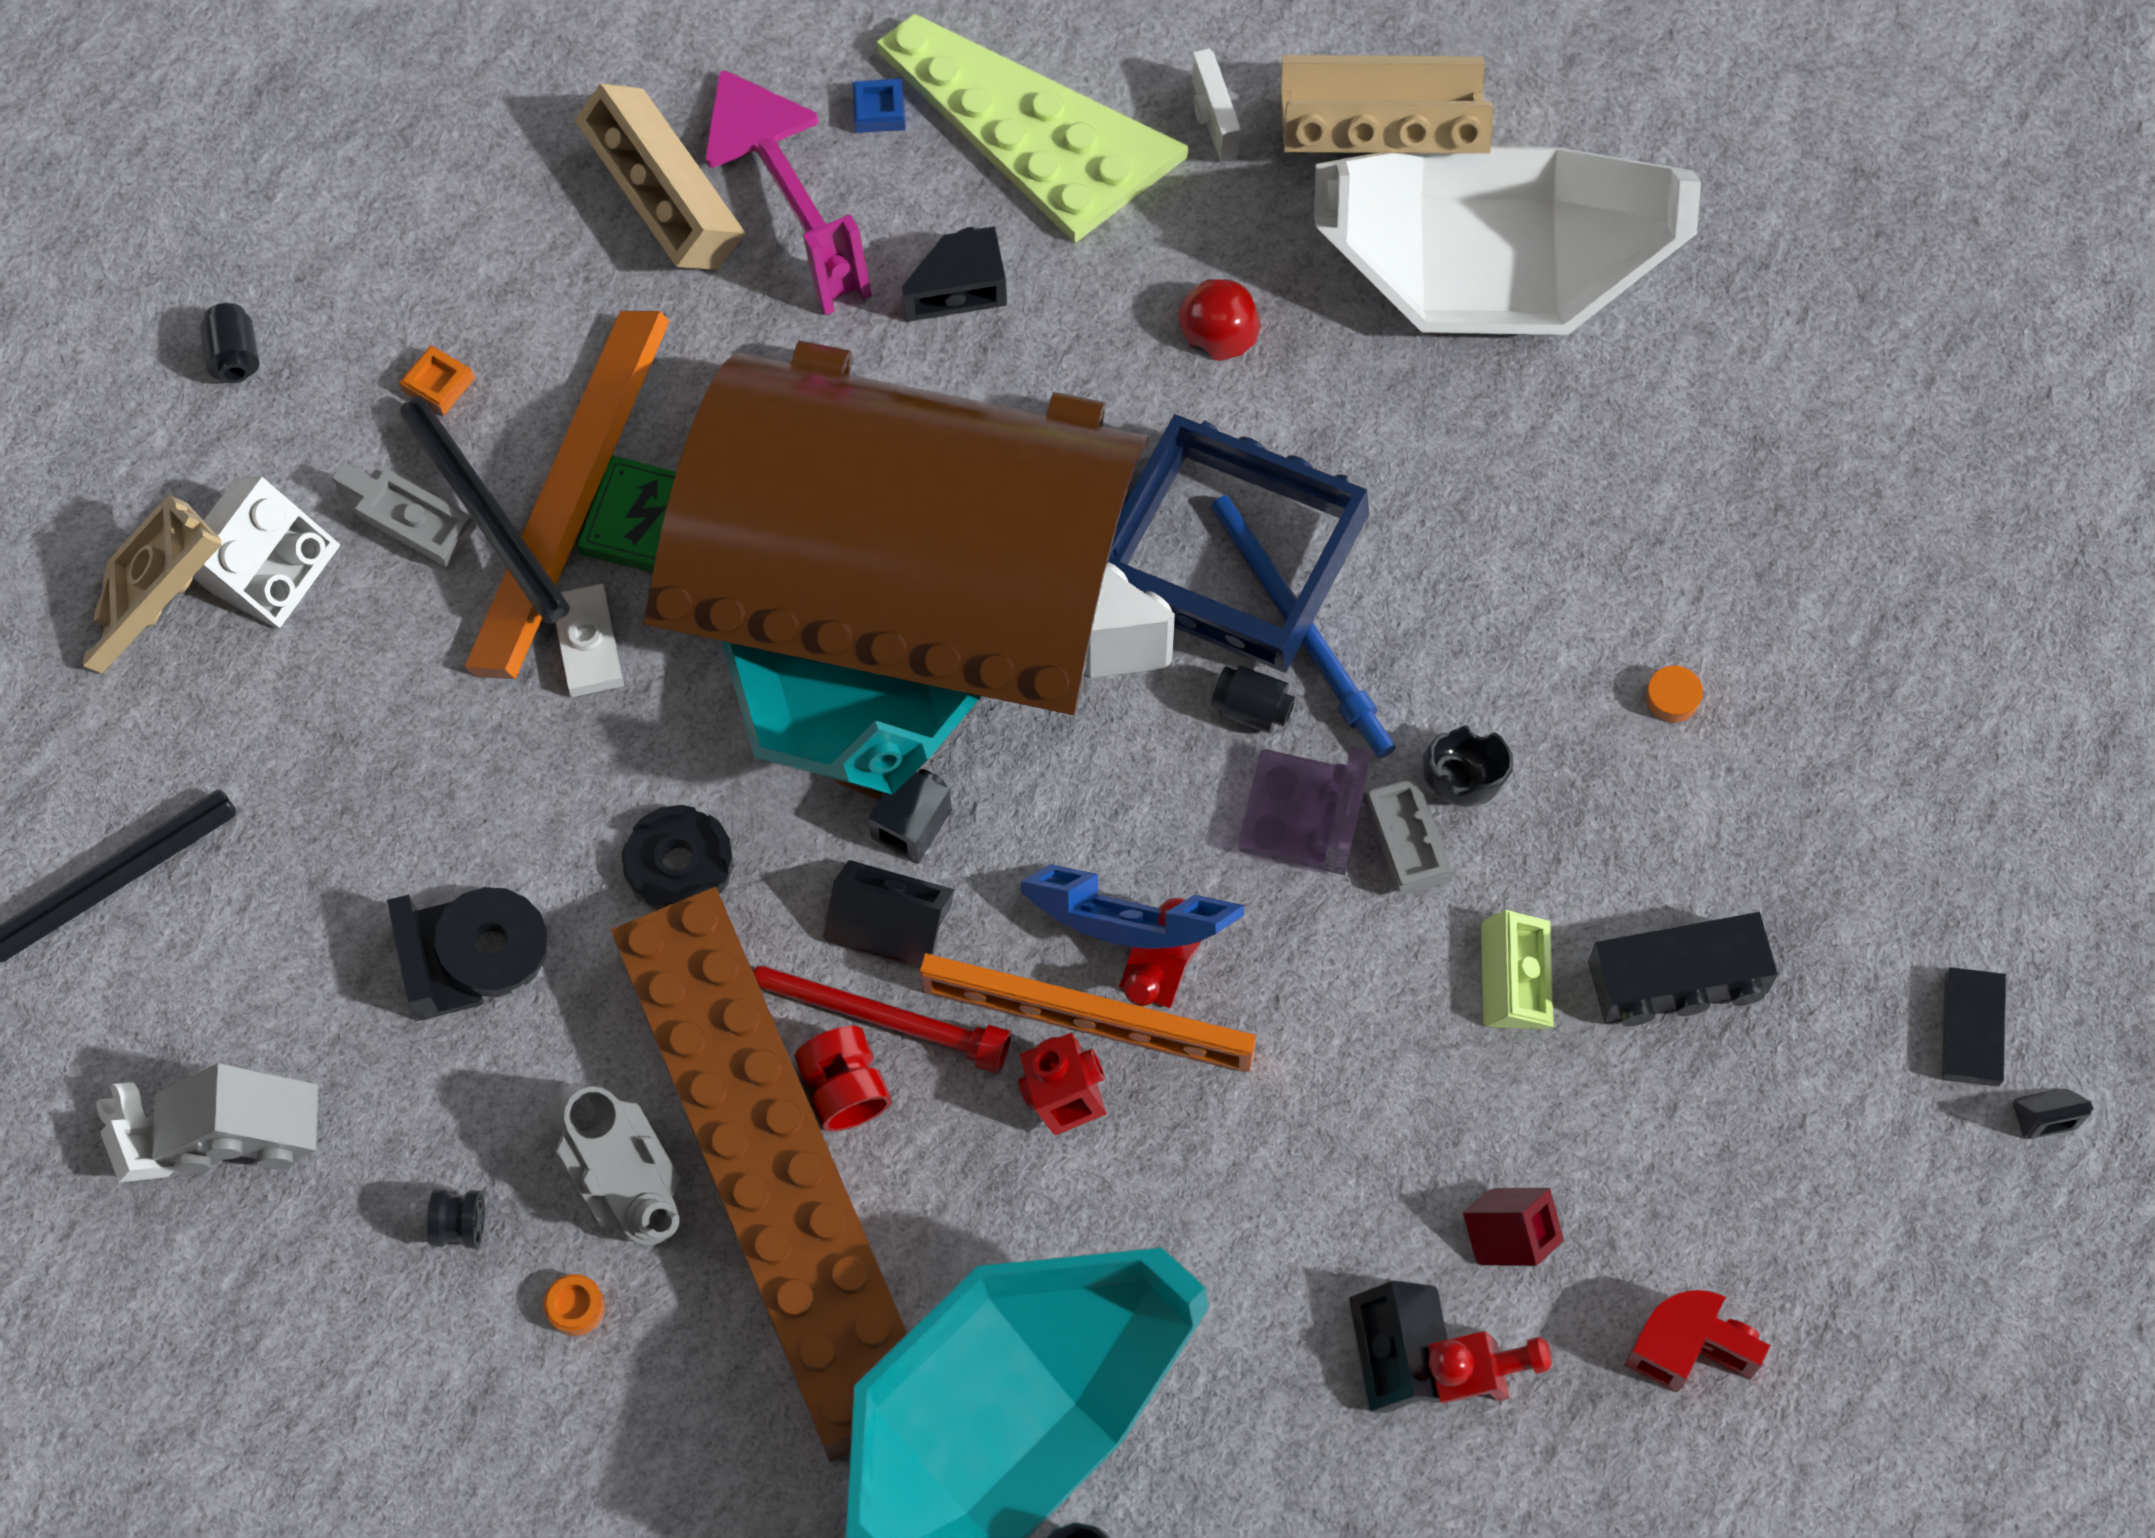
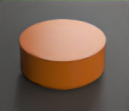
M1677 665L1666 666L1656 671L1651 677L1646 691V702L1650 711L1659 719L1673 723L1683 722L1691 718L1698 710L1703 697L1702 683L1697 675L1691 670Z
M569 1274L560 1277L550 1285L544 1297L546 1317L554 1329L567 1336H581L589 1333L596 1328L604 1315L605 1302L597 1284L584 1275Z

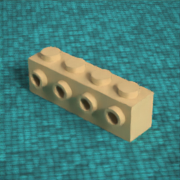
M600 83L575 118V123L674 265L684 268L719 270L745 236V231L643 88Z

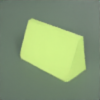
M1504 910L1485 919L1481 925L1484 1025L1494 1028L1550 1029L1554 1027L1550 921L1509 910Z

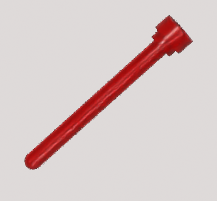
M761 965L752 970L761 989L966 1052V1058L975 1061L976 1068L999 1074L1009 1052L1012 1031L989 1024L986 1029L977 1026L972 1031Z

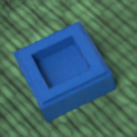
M902 78L852 81L856 134L906 130Z

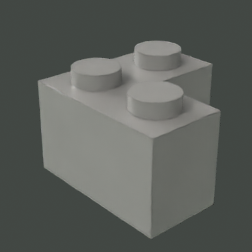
M217 1063L155 1093L152 1160L175 1164L176 1171L189 1174L208 1172L213 1164L224 1159H235L241 1156L257 1159V1165L262 1168H288L292 1166L293 1160L316 1151L318 1084Z

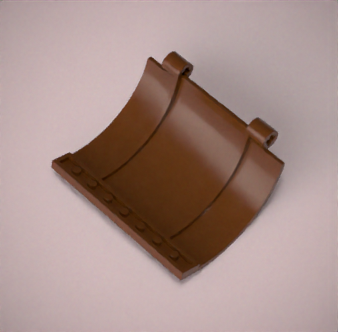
M799 340L796 344L791 363L743 353H737L728 358L716 373L702 399L679 461L659 538L643 624L1075 715L1095 614L1112 543L1134 470L1142 452L1148 446L1149 436L1103 427L1106 402L1053 392L1046 415L850 375L852 366L851 350Z

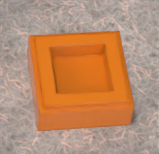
M430 345L401 379L399 384L402 392L412 398L414 396L423 397L432 410L444 416L473 382L475 377L471 368Z

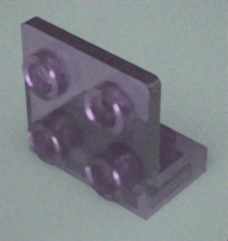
M1351 745L1347 765L1341 763L1334 765L1267 749L1262 750L1240 833L1238 850L1247 854L1345 875L1373 750Z

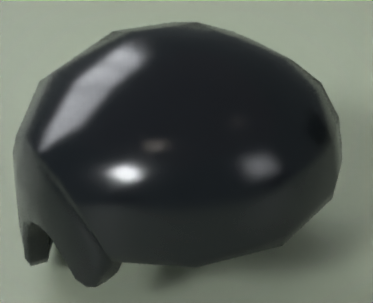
M1464 725L1449 733L1437 735L1429 744L1423 754L1425 781L1434 792L1451 804L1463 807L1485 804L1497 794L1513 771V753L1498 733L1493 732L1485 737H1480L1473 734L1468 725Z

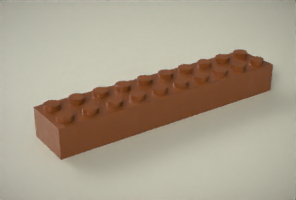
M713 887L610 930L829 1462H832L851 1453L854 1386L908 1333L717 887Z

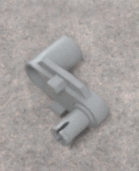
M574 1083L558 1091L550 1103L549 1110L552 1126L561 1135L556 1153L597 1226L620 1230L627 1239L641 1245H655L671 1237L679 1226L680 1217L673 1198L680 1182V1177L639 1104L619 1101L610 1091L587 1084ZM587 1097L594 1104L595 1117L587 1127L577 1129L571 1123L570 1109L577 1099ZM657 1210L658 1219L656 1223L647 1227L646 1225L649 1224L651 1213Z

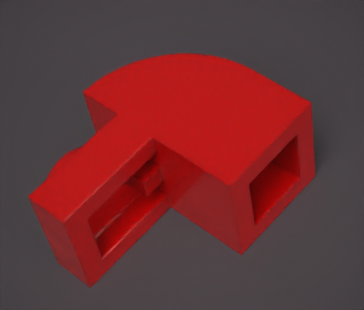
M1689 1290L1667 1298L1655 1308L1639 1333L1624 1366L1678 1393L1687 1380L1699 1353L1751 1380L1762 1366L1771 1345L1760 1340V1334L1748 1324L1735 1319H1728L1725 1322L1717 1318L1726 1299L1725 1296L1712 1291Z

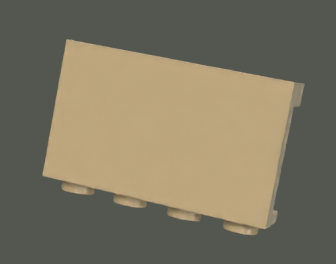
M1282 55L1280 109L1284 152L1490 154L1494 109L1493 104L1485 101L1483 96L1484 57Z

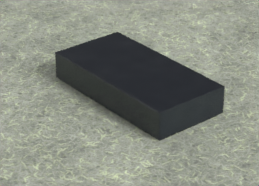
M1949 967L1946 971L1942 1080L1997 1087L2004 1081L2006 974Z

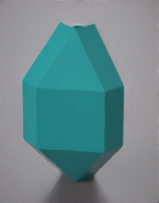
M721 641L755 758L892 795L928 761L982 697Z
M1162 1247L977 1266L854 1386L846 1538H1029L1122 1444L1208 1311L1209 1302L1206 1287Z

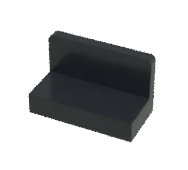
M848 860L833 883L823 938L828 942L921 968L925 953L934 955L939 927L951 909L955 889Z
M408 894L388 899L387 904L408 1004L417 1020L422 1021L482 1005L484 1001L483 996H474L455 987L449 981L446 973L438 964L434 952L436 924L446 906L452 902L417 910Z
M1392 1280L1350 1296L1349 1302L1369 1411L1387 1413L1419 1401L1440 1402L1436 1380L1429 1368L1430 1351L1428 1346L1431 1343L1448 1340L1438 1289L1433 1285Z

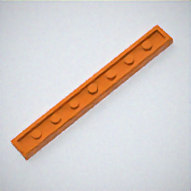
M661 311L619 312L522 533V539L555 586L670 322ZM508 568L464 666L476 677L516 679L542 619Z

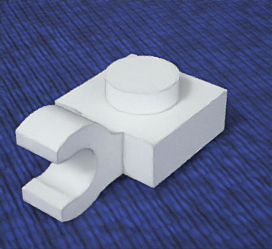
M133 1082L113 1084L110 1089L114 1098L99 1099L96 1105L101 1121L106 1124L100 1134L118 1182L169 1177L175 1171V1164L152 1160L154 1117H145L137 1086Z

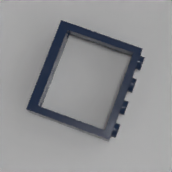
M1174 414L1122 507L1108 562L1119 568L1127 577L1128 582L1142 592L1150 591L1162 597L1175 614L1174 628L1286 673L1369 516L1367 489L1348 482V476L1329 475L1314 469L1308 461L1298 456L1289 455L1284 457L1266 450L1261 443L1252 438L1244 436L1235 438L1218 431L1214 425L1206 420L1199 424ZM1186 458L1340 518L1282 628L1127 565Z

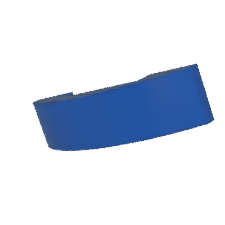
M1050 864L1021 881V892L1035 905L1063 924L1103 941L1136 948H1173L1196 943L1217 934L1244 916V905L1194 894L1166 912V926H1162L1157 923L1158 916L1161 914L1157 907L1098 895V874Z

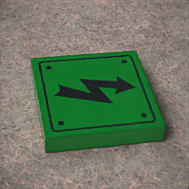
M612 456L578 542L579 554L653 573L661 529L676 471Z

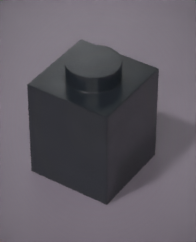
M919 769L893 795L884 792L868 817L871 839L919 864L952 812L950 789L947 788L946 783L936 774L925 769Z

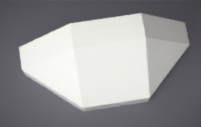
M1491 147L1490 154L1373 153L1316 164L1314 219L1316 228L1421 332L1569 335L1697 234L1701 181L1693 170L1565 148Z

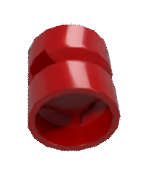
M854 1025L831 1029L808 1040L795 1052V1061L806 1087L816 1089L812 1096V1102L824 1130L836 1132L854 1128L879 1116L891 1105L892 1099L880 1070L869 1068L874 1061V1056L861 1027Z

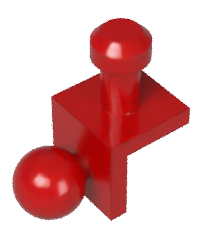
M1175 897L1164 901L1158 908L1161 914L1158 916L1157 923L1166 926V912L1186 899ZM1201 941L1173 948L1151 949L1132 947L1119 987L1124 989L1126 998L1132 1004L1141 1007L1155 1002L1171 1008L1186 966L1198 951Z
M1486 1331L1428 1344L1430 1351L1429 1368L1436 1380L1439 1399L1442 1404L1488 1393L1498 1401L1510 1399L1505 1375L1533 1369L1535 1374L1548 1372L1553 1363L1548 1342L1539 1336L1527 1339L1526 1346L1501 1352L1498 1341Z

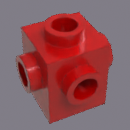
M1072 1032L1061 1037L1048 1038L1039 1043L1037 1047L1019 1054L1025 1074L1024 1077L1018 1079L1022 1097L1027 1107L1031 1111L1035 1110L1054 1136L1107 1115L1098 1086L1099 1082L1105 1080L1102 1065L1095 1051L1092 1048L1084 1051Z

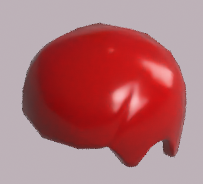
M1207 279L1200 282L1185 295L1178 310L1179 326L1182 328V334L1191 347L1197 345L1203 348L1214 360L1223 361L1242 356L1256 343L1261 329L1258 312L1250 292L1241 284L1228 279Z

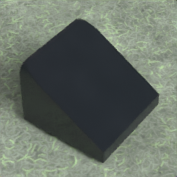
M2066 1088L2017 1097L2013 1100V1107L2023 1137L2028 1138V1140L2077 1130L2094 1110L2090 1100Z

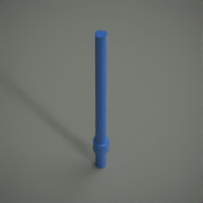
M1229 496L1219 497L1211 504V509L1285 620H1287L1297 601L1296 596ZM1312 622L1301 644L1341 702L1338 709L1349 726L1359 729L1378 759L1388 756L1395 750L1396 745L1375 716L1378 711L1377 707L1366 691H1359Z

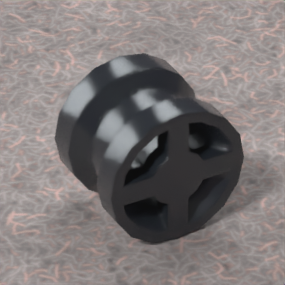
M435 1188L432 1191L427 1213V1239L431 1247H443L448 1242H460L465 1248L478 1249L480 1247L485 1221L483 1192L481 1190H469L464 1195H452L447 1189Z

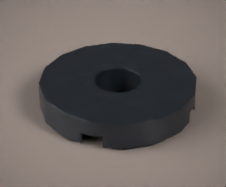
M686 805L661 807L642 817L632 828L633 833L629 836L627 844L625 841L621 853L625 879L636 898L653 910L662 909L713 887H717L720 894L729 883L734 866L730 838L719 820L710 814L706 815L703 812L696 811L695 807ZM674 848H685L692 852L693 858L685 868L671 870L662 863L668 851Z
M483 887L463 893L446 906L436 924L434 952L438 964H440L441 969L446 973V977L455 987L474 996L501 997L512 993L513 989L519 988L524 983L526 986L536 978L546 959L547 929L541 913L526 897L506 888ZM494 931L503 935L507 940V944L500 952L490 954L480 951L476 947L475 941L481 934Z

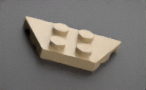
M168 494L108 560L102 582V593L97 602L93 622L104 626V630L99 642L93 648L85 651L83 658L84 667L103 674L145 627H151L156 623L162 609L176 594H182L189 587L195 573L221 547V539L188 503Z

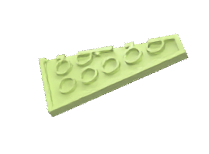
M917 14L909 17L877 41L878 53L1074 243L1188 158L1187 145Z

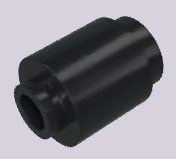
M221 303L210 307L205 312L204 320L200 325L207 372L212 377L226 383L242 382L258 370L260 364L253 321L246 314L243 307L234 303Z
M1241 665L1237 670L1225 666L1217 681L1211 700V707L1221 710V716L1271 734L1276 725L1285 728L1296 697L1287 694L1289 689L1288 682Z

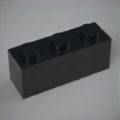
M1760 912L1597 941L1588 959L1604 1024L1621 1021L1623 1026L1641 1025L1653 1020L1655 1014L1676 1011L1679 1016L1695 1015L1709 1009L1710 1004L1731 1000L1734 1006L1749 1005L1762 1000L1778 976Z

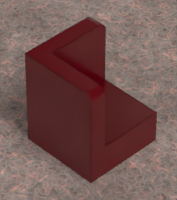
M1492 1188L1463 1212L1475 1261L1481 1266H1537L1564 1241L1550 1188Z

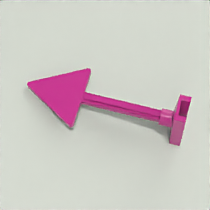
M721 71L719 73L706 152L707 166L714 168L750 152L758 153L805 232L803 238L816 298L825 315L835 312L833 299L856 289L862 299L872 296L860 231L851 214L826 224L777 144L779 140L817 125V113L731 72Z

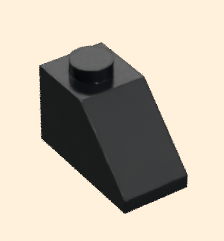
M995 226L986 228L966 227L956 233L944 234L902 286L906 322L1007 306L1006 276Z

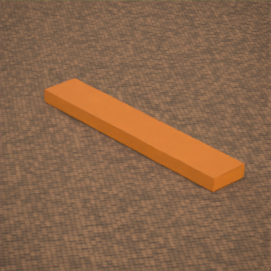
M925 953L920 969L924 993L1245 1073L1247 1071L1250 1072L1257 1035Z

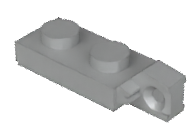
M343 462L332 477L337 487V493L351 501L348 505L349 510L356 514L359 519L446 568L476 528V523L472 516L387 468L383 472L375 469L371 476H368Z

